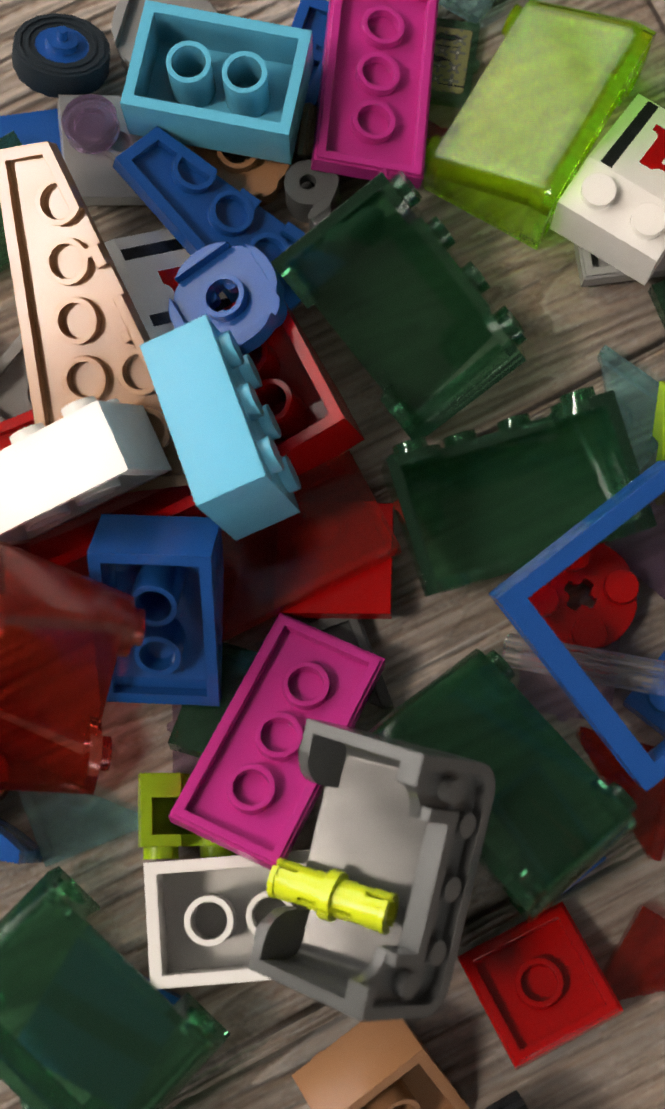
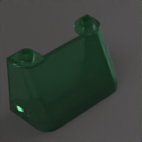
M476 648L387 714L368 732L463 756L490 766L495 777V794L479 862L490 874L489 877L496 885L500 882L504 885L502 889L510 898L509 902L529 924L637 826L632 813L638 807L629 794L616 782L613 781L606 786L510 681L515 676L514 671L495 650L492 649L485 655Z

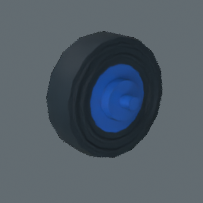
M58 13L38 15L23 22L15 32L12 64L19 80L33 91L58 98V95H89L100 89L108 77L110 44L104 33L87 20L74 15Z

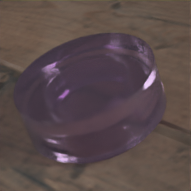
M96 94L82 95L73 99L63 111L61 119L62 128L69 144L75 150L85 154H97L106 151L117 141L120 134V122L115 107L105 97Z

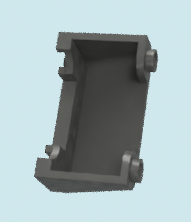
M307 718L298 752L300 771L306 780L325 786L306 867L327 873L332 869L346 872L349 880L375 889L378 888L396 893L399 896L398 913L393 927L390 926L389 933L383 935L349 921L336 919L333 922L319 919L316 916V911L307 909L304 906H282L275 908L260 921L256 928L248 969L361 1022L413 1019L430 1016L441 1006L450 987L493 804L496 785L494 773L487 764L463 756L327 721Z

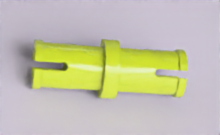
M281 857L277 859V865L272 866L267 880L266 891L269 897L307 907V909L316 911V916L319 919L333 922L336 919L349 921L386 935L390 931V926L393 927L397 917L399 896L396 893L378 888L375 889L349 880L346 872L332 869L327 873Z

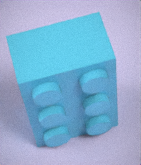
M145 0L120 101L129 134L143 137L158 126L185 145L291 165L313 68L312 30Z
M203 315L141 344L140 348L196 507L235 541L300 513L293 493L301 489L298 475L288 456L281 457L274 443L275 439L282 437L279 425L268 404L262 406L255 392V389L262 386L260 375L249 354L242 355L231 331L228 330L221 333L209 317Z

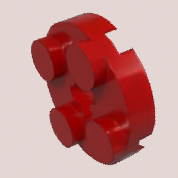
M599 542L528 599L570 654L590 653L609 647L629 628L637 610L639 582L637 577L631 572L626 561L616 551ZM583 583L591 589L589 596L594 600L592 608L581 605L575 611L567 605L570 595L564 591V588L568 584L577 587Z

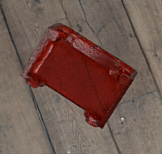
M1 541L0 790L94 795L99 771H109L112 758L111 736H102V716L117 657L127 658L132 646L142 645L146 622L145 610L135 608L134 597L128 593Z

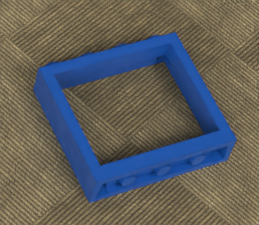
M657 461L488 593L630 778L646 792L665 778V739L649 752L645 751L528 598L665 492V461Z

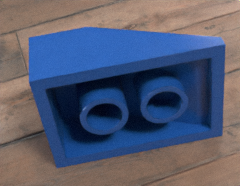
M101 514L87 551L103 702L220 706L224 582L222 528L209 517Z

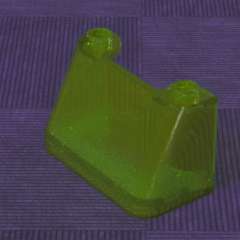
M529 0L524 7L518 4L513 7L501 32L506 37L443 138L435 135L426 148L425 167L427 171L423 188L537 250L550 229L551 224L548 222L550 216L552 217L555 212L558 200L581 168L616 107H620L625 96L628 97L639 80L657 32L637 21L539 0Z

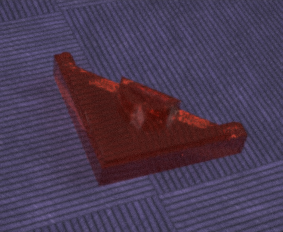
M582 726L578 727L576 738L647 858L661 861L665 846V778L646 792L630 778L593 729ZM640 743L646 752L654 748V746Z
M639 905L602 970L618 1001L665 991V919L643 905Z

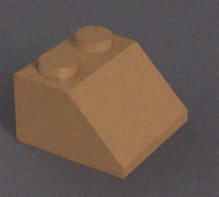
M405 1019L360 1021L325 1050L317 1053L306 1065L292 1075L311 1109H470Z

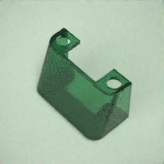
M384 168L278 255L271 263L307 309L315 304L380 386L382 389L380 401L416 445L524 363L527 359L521 344L528 339L524 334L525 330L507 306L504 305L499 310H496L484 295L491 286L475 264L469 261L462 266L449 248L457 242L442 221L435 216L428 222L416 205L421 201L422 196L405 173L400 170L392 176Z
M590 386L569 392L559 397L561 403L550 407L551 413L547 417L531 421L529 413L516 415L496 423L498 432L478 438L475 429L459 432L442 440L444 448H441L440 444L428 446L426 437L407 440L392 447L393 453L385 458L381 472L425 598L519 570L641 474L614 390L596 395L594 387ZM650 503L594 547L656 527L657 523Z
M59 866L48 871L0 920V1080L2 1079L20 1098L19 1102L22 1109H165L231 1034L188 992L172 1005L87 921L101 907Z

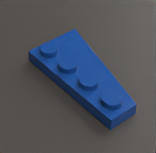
M158 126L115 157L113 168L190 255L215 242H229L231 246L241 245L247 247L245 245L247 244L259 249L278 270L284 284V300L291 311L338 274L346 264V262L332 252L326 255L307 241V234L289 221L285 225L259 206L261 201L244 188L238 191L216 175L217 169ZM228 289L222 291L232 303L238 299L239 292L232 294Z

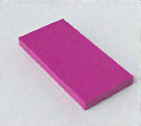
M329 0L310 170L416 189L420 188L424 177L439 0Z
M279 613L168 815L170 821L271 870L273 865H277L278 858L283 857L287 859L324 787L306 780L300 771L298 752L307 718L354 728L385 668V658L283 613Z

